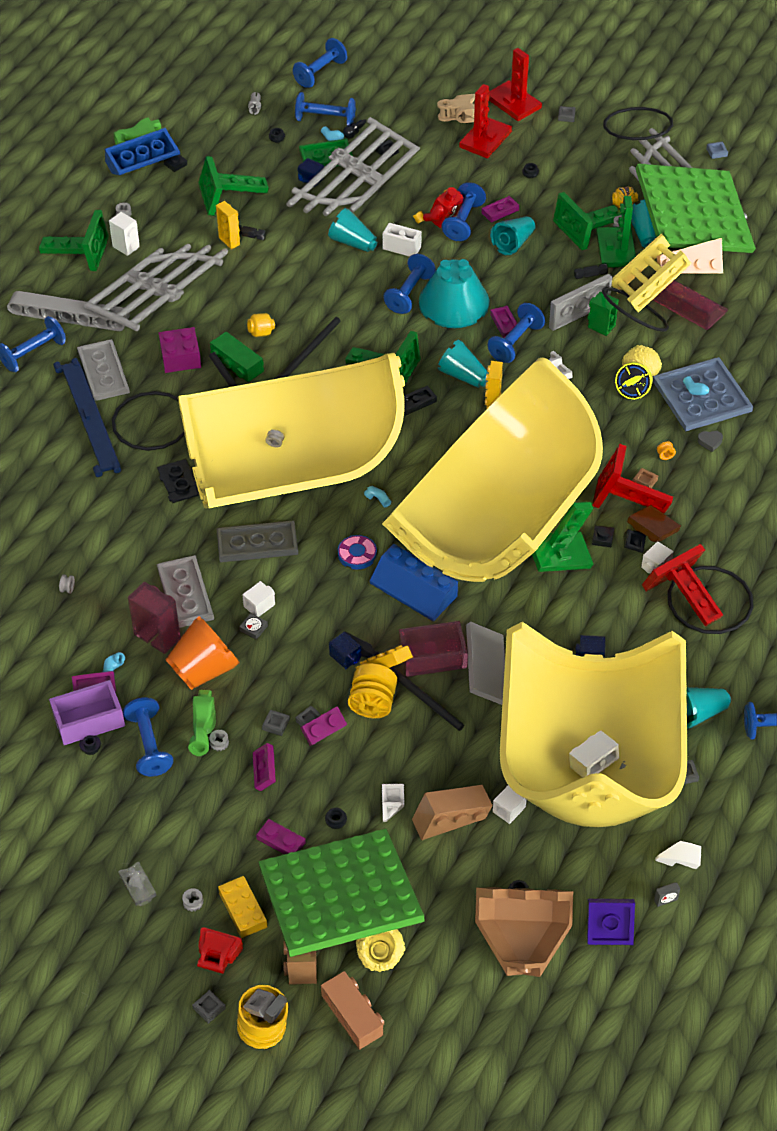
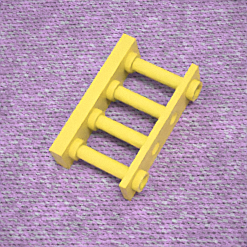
M662 234L612 278L611 286L619 290L623 289L630 296L627 300L637 312L642 310L691 265V262L681 250L675 255L668 249L670 244ZM661 253L670 259L662 267L655 261ZM648 265L656 271L649 279L641 273ZM635 277L643 283L636 291L628 285Z

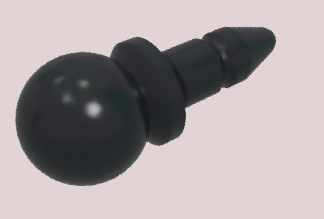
M363 119L356 124L351 123L349 126H346L343 130L344 136L352 139L359 133V129L365 125L367 120Z

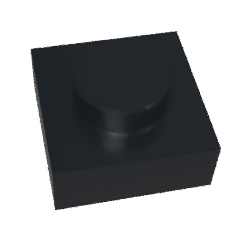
M178 154L164 159V165L173 172H176L187 166V160Z
M595 525L592 545L611 548L614 528Z

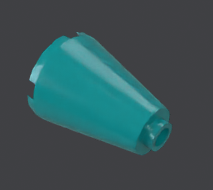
M645 199L641 200L637 205L634 203L631 223L641 245L646 248L656 239Z
M347 208L343 209L336 216L339 218L337 222L331 224L328 237L334 241L366 252L373 251L378 243L376 241L377 237Z
M526 216L496 223L490 233L493 246L496 245L498 247L497 251L504 255L516 253L534 232L535 222L532 218Z
M461 340L455 341L453 343L455 347L453 349L448 348L440 359L438 365L441 367H438V370L477 388L480 386L484 387L486 382H488L486 381V375L489 373Z
M686 687L687 729L728 709L731 703L729 693L724 689Z

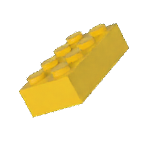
M223 201L216 205L218 235L221 241L230 249H233L240 245L238 212L226 201Z
M491 361V365H488L487 372L489 374L486 375V381L488 382H486L485 388L488 389L485 392V397H487L485 398V405H487V408L501 395L503 362Z
M400 645L395 647V649L386 651V654L382 652L359 662V666L373 663L390 668L413 656L408 645L404 647Z
M244 876L218 886L219 895L241 938L267 928V920Z

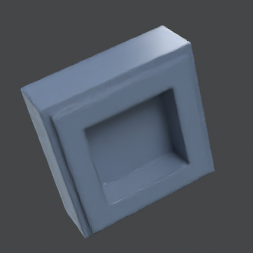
M723 142L707 144L706 149L711 159L728 156V151Z

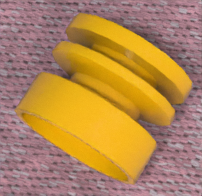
M370 663L357 667L348 698V705L351 710L367 718L387 716L391 712L393 695L397 686V676L388 667L380 664Z
M258 985L249 988L239 1001L237 1032L247 1045L256 1049H266L275 1046L283 1038L286 1031L288 1002L272 1024H269L262 1017L248 1013L243 1006L257 989L273 993L275 997L279 994L284 996L277 988L269 985Z

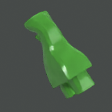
M148 117L139 121L132 128L115 131L113 134L115 144L117 145L160 130L159 119L150 121Z
M199 690L198 696H193L194 735L189 740L188 748L196 756H202L209 751L207 735L214 730L216 724L215 702L211 690Z

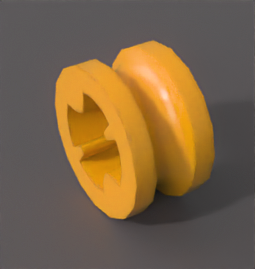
M663 442L657 447V452L662 460L671 459L676 454L671 442Z

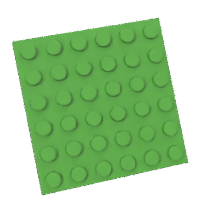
M637 164L635 168L656 238L662 234L670 244L669 248H687L722 238V251L754 252L756 248L730 171Z
M387 829L258 861L290 957L425 922L422 909Z

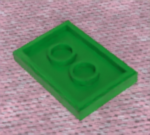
M341 139L299 146L305 171L323 169L332 161L329 159L332 152L337 148L345 149L349 145L348 140Z

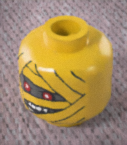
M618 187L612 194L613 205L619 210L624 196H631L632 205L638 202V194L634 192L632 187Z

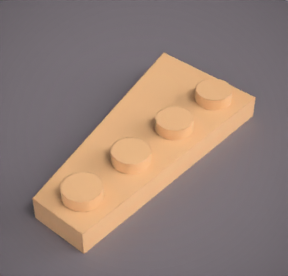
M722 238L680 249L691 262V265L681 274L723 273ZM680 250L673 251V253L676 255ZM664 254L657 256V263L661 267L670 260Z

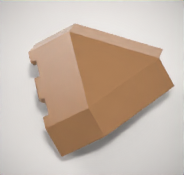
M501 887L476 888L475 922L506 975L540 977L572 927L573 891L555 889L535 890L529 888L503 889Z

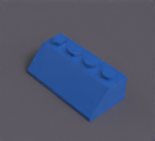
M163 128L106 148L105 162L112 174L122 175L180 154V151L167 129Z
M395 544L381 556L370 579V584L433 622L458 595V581L443 574L438 569L426 565L416 556Z

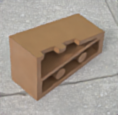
M483 785L427 792L424 794L412 821L421 840H425L486 819L493 805Z
M284 941V955H287V962H284V976H288L289 984H317L316 951L290 957Z

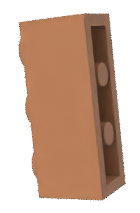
M344 971L321 985V994L360 1050L383 1036L384 1021L378 1012L374 1013L371 1009L372 1005L365 994L361 995L356 980L353 977L349 978Z

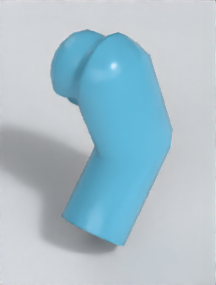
M326 126L321 129V133L328 141L344 138V134L339 130L330 131Z
M690 376L683 379V383L690 394H708L709 387L707 385L694 383Z
M369 486L364 491V495L367 498L372 499L375 496L383 507L390 506L391 500L383 490Z
M117 652L108 657L104 662L103 672L113 671L120 667L125 661V655Z

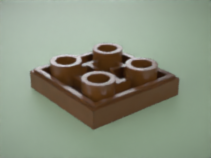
M651 505L632 514L627 520L636 531L648 536V539L652 542H660L677 533L681 525Z

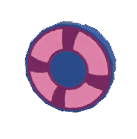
M349 536L338 547L339 561L342 565H347L351 569H365L371 566L377 557L376 544L366 536Z

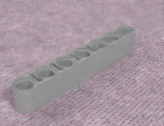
M15 291L7 305V309L15 315L45 319L47 316H50L58 322L114 331H122L125 328L122 324L84 308L85 301ZM98 303L96 304L97 306H99V307H101V308H102L103 306H105L104 304H98ZM115 306L110 312L117 314L123 308ZM127 314L124 318L129 319L130 314Z

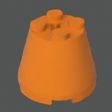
M200 616L191 623L165 659L191 690L234 669L240 663L219 636Z

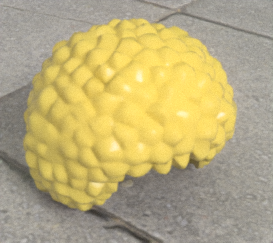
M643 345L631 348L622 359V366L632 362L645 365L650 370L652 378L662 368L658 353L652 348Z
M398 929L356 940L358 957L365 968L371 971L381 972L394 968L405 951V943Z

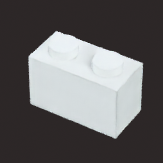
M122 212L109 220L112 245L115 249L128 256L140 247L136 220Z
M389 223L383 232L384 250L411 256L417 254L421 248V231Z
M600 730L595 735L590 736L580 746L572 749L569 753L570 768L583 778L590 774H599L619 759V744Z

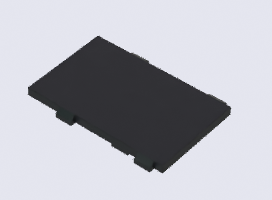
M186 459L157 467L160 481L164 483L170 502L176 503L199 496L192 467H189Z

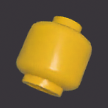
M267 313L253 314L247 321L248 332L254 337L269 336L272 330L275 329L274 319H271Z

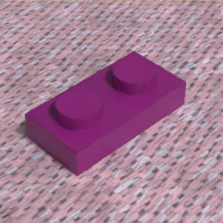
M508 196L483 207L482 214L492 223L519 211V204Z
M508 306L491 309L490 315L502 337L505 338L517 325V322Z
M114 671L72 676L73 691L111 680L116 693Z
M337 706L300 728L311 746L345 727L347 723Z
M269 743L253 752L254 787L259 791L276 782L274 747Z
M270 819L266 821L256 835L258 841L283 854L300 851L306 843L304 837Z

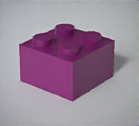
M195 327L158 332L165 373L201 368Z

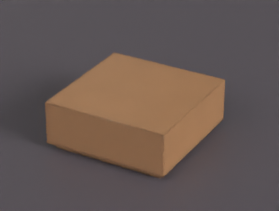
M641 468L632 481L652 488L658 481V475Z

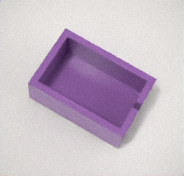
M111 680L49 699L64 745L83 740L86 736L99 735L125 726L122 709Z

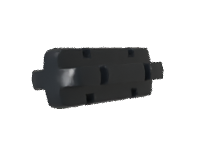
M239 225V235L241 234V236L254 239L257 237L259 240H264L266 237L265 230H257V228Z
M606 264L574 270L575 279H581L583 276L585 278L598 276L599 273L600 275L608 273Z

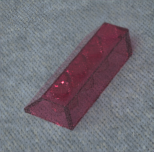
M675 279L652 299L706 330L728 311V308Z

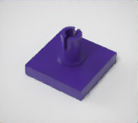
M588 899L587 944L633 945L634 899Z

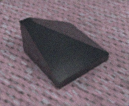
M389 139L375 149V152L382 156L394 143ZM399 150L395 151L389 158L398 154Z
M628 529L623 536L624 548L643 553L646 535Z

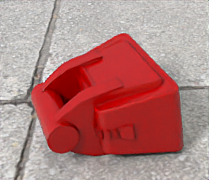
M202 927L199 940L201 958H199L197 966L224 974L228 963H233L243 950L242 939ZM209 958L219 960V963L210 961Z

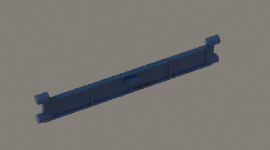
M77 358L72 359L70 364L65 365L55 362L53 366L56 373H64L99 464L93 467L95 476L101 477L103 475L102 472L113 470L114 473L121 472L119 461L80 362Z

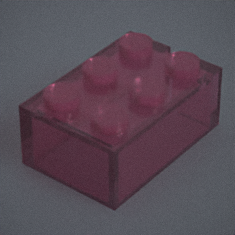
M143 582L128 596L134 635L149 643L159 633L151 642V646L166 654L181 639L176 601L172 596L160 592L156 586Z
M460 621L399 629V646L402 645L404 647L408 645L413 656L403 662L406 677L467 668L468 652Z

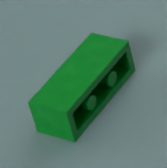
M224 332L210 342V353L215 352L224 366L236 373L239 378L250 382L264 372L263 358L228 332Z

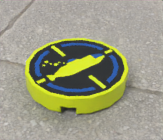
M637 362L628 363L621 367L615 379V384L620 394L627 399L634 400L645 396L650 391L653 382L650 370L645 365Z

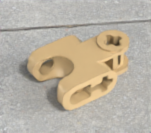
M475 94L458 95L454 99L438 101L437 107L440 108L438 119L444 122L457 120L460 123L474 122L475 104H473V101L475 100Z

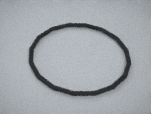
M648 107L621 109L609 114L603 121V128L610 135L626 140L658 138L668 133L673 127V119L666 112ZM631 110H647L665 115L670 120V126L665 131L656 135L627 137L611 132L607 128L606 122L610 117L618 113Z
M613 287L602 289L605 299L633 321L656 331L666 332L669 329L666 320L649 305H646L645 308L655 314L663 322L665 328H658L635 318L615 304L605 291H614L630 297L626 292Z
M159 391L139 393L127 398L116 408L112 417L113 432L120 442L131 448L146 451L164 449L177 443L185 435L183 432L175 440L161 446L144 447L133 445L124 440L116 430L115 419L117 414L129 401L147 395L168 396L178 401V397L170 393Z
M717 566L692 568L693 571L700 569L717 570L731 575L743 585L749 595L750 608L745 618L737 625L723 630H704L690 625L677 614L671 599V591L675 585L674 580L672 581L667 594L668 606L673 615L686 627L704 634H723L738 629L748 621L754 608L753 595L746 582L736 574Z

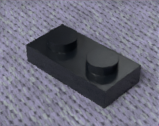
M428 386L404 395V415H409L436 403L437 396Z

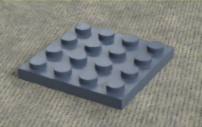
M719 357L653 376V383L685 432L743 415L753 410V405ZM690 376L694 383L707 385L709 387L708 394H690L683 383V379Z

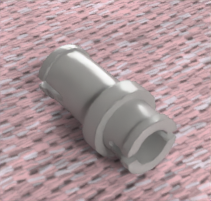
M256 92L251 94V101L248 104L249 112L251 114L255 112L254 115L258 114L261 109V95L257 93V96H255Z

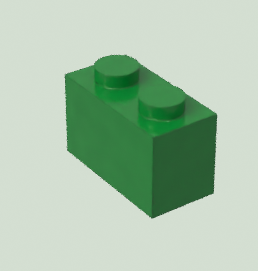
M599 292L589 302L588 328L607 336L616 326L618 310L605 299L602 292ZM607 295L615 304L618 305V299Z

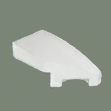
M552 351L549 361L568 379L573 378L572 371L562 364V357Z
M382 784L383 822H387L404 807V784Z
M679 841L660 853L655 858V861L669 866L679 863L697 869L701 861V846Z

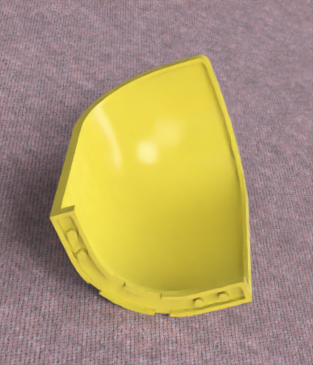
M389 353L375 359L332 369L178 396L190 459H194L196 467H192L200 499H204L202 501L204 508H213L343 483L371 471L390 452L398 438L403 423L404 395L402 387L405 386L403 375H400L399 372L401 367L400 357L396 356L395 353ZM269 430H278L283 433L284 440L281 447H272L266 443L265 439Z
M538 358L461 435L387 517L382 525L418 559L430 567L435 566L443 570L442 573L447 576L464 581L484 582L486 579L494 578L495 580L507 575L538 549L593 479L600 467L603 453L602 437L598 422L590 405L572 382L548 359Z
M524 622L507 629L500 764L503 776L510 788L550 815L567 823L585 827L615 826L634 820L672 803L683 788L687 772L686 640L671 631L633 650L617 653L612 658H603V655L585 654L584 657L573 655V651L554 644ZM601 730L619 744V759L599 774H590L583 778L570 768L569 753L573 748L580 746L590 736L595 735ZM625 761L626 767L620 769L621 764Z

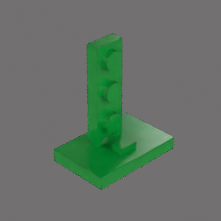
M210 156L205 158L198 181L207 214L215 216L216 205L219 203L222 190L267 193L269 189L265 177L217 173L213 157Z
M565 192L558 193L553 222L581 250L588 249L592 229L611 224L616 216L622 214H620V210L615 205L585 213Z
M624 196L623 203H620V214H622V217L618 219L619 227L596 228L601 264H606L608 268L625 267L636 257L631 231L633 211L631 196Z
M102 210L94 211L85 237H43L39 246L40 253L85 254L90 271H97L109 239Z
M414 331L409 332L396 352V356H399L401 361L399 372L400 375H403L405 384L421 360L418 335ZM353 347L345 361L346 364L350 365L375 359L385 354Z
M591 502L573 503L555 532L549 533L538 549L532 554L538 572L591 569L594 565L582 533L578 532L594 509Z

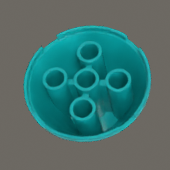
M442 260L440 266L420 293L419 308L424 317L435 321L436 325L447 328H463L477 323L479 318L487 314L489 296L467 260Z

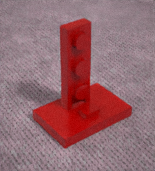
M519 48L513 50L511 81L508 80L489 91V101L517 121L542 108V103L527 93L529 55Z
M483 84L475 92L474 127L459 142V148L488 159L512 132V126L488 117L489 86Z
M619 444L597 479L592 506L600 508L608 494L612 493L646 507L651 505L665 514L672 504V496L620 477L627 446Z
M699 544L653 569L642 586L645 591H648L666 580H674L706 627L720 619L723 613L691 568L705 551L702 544Z

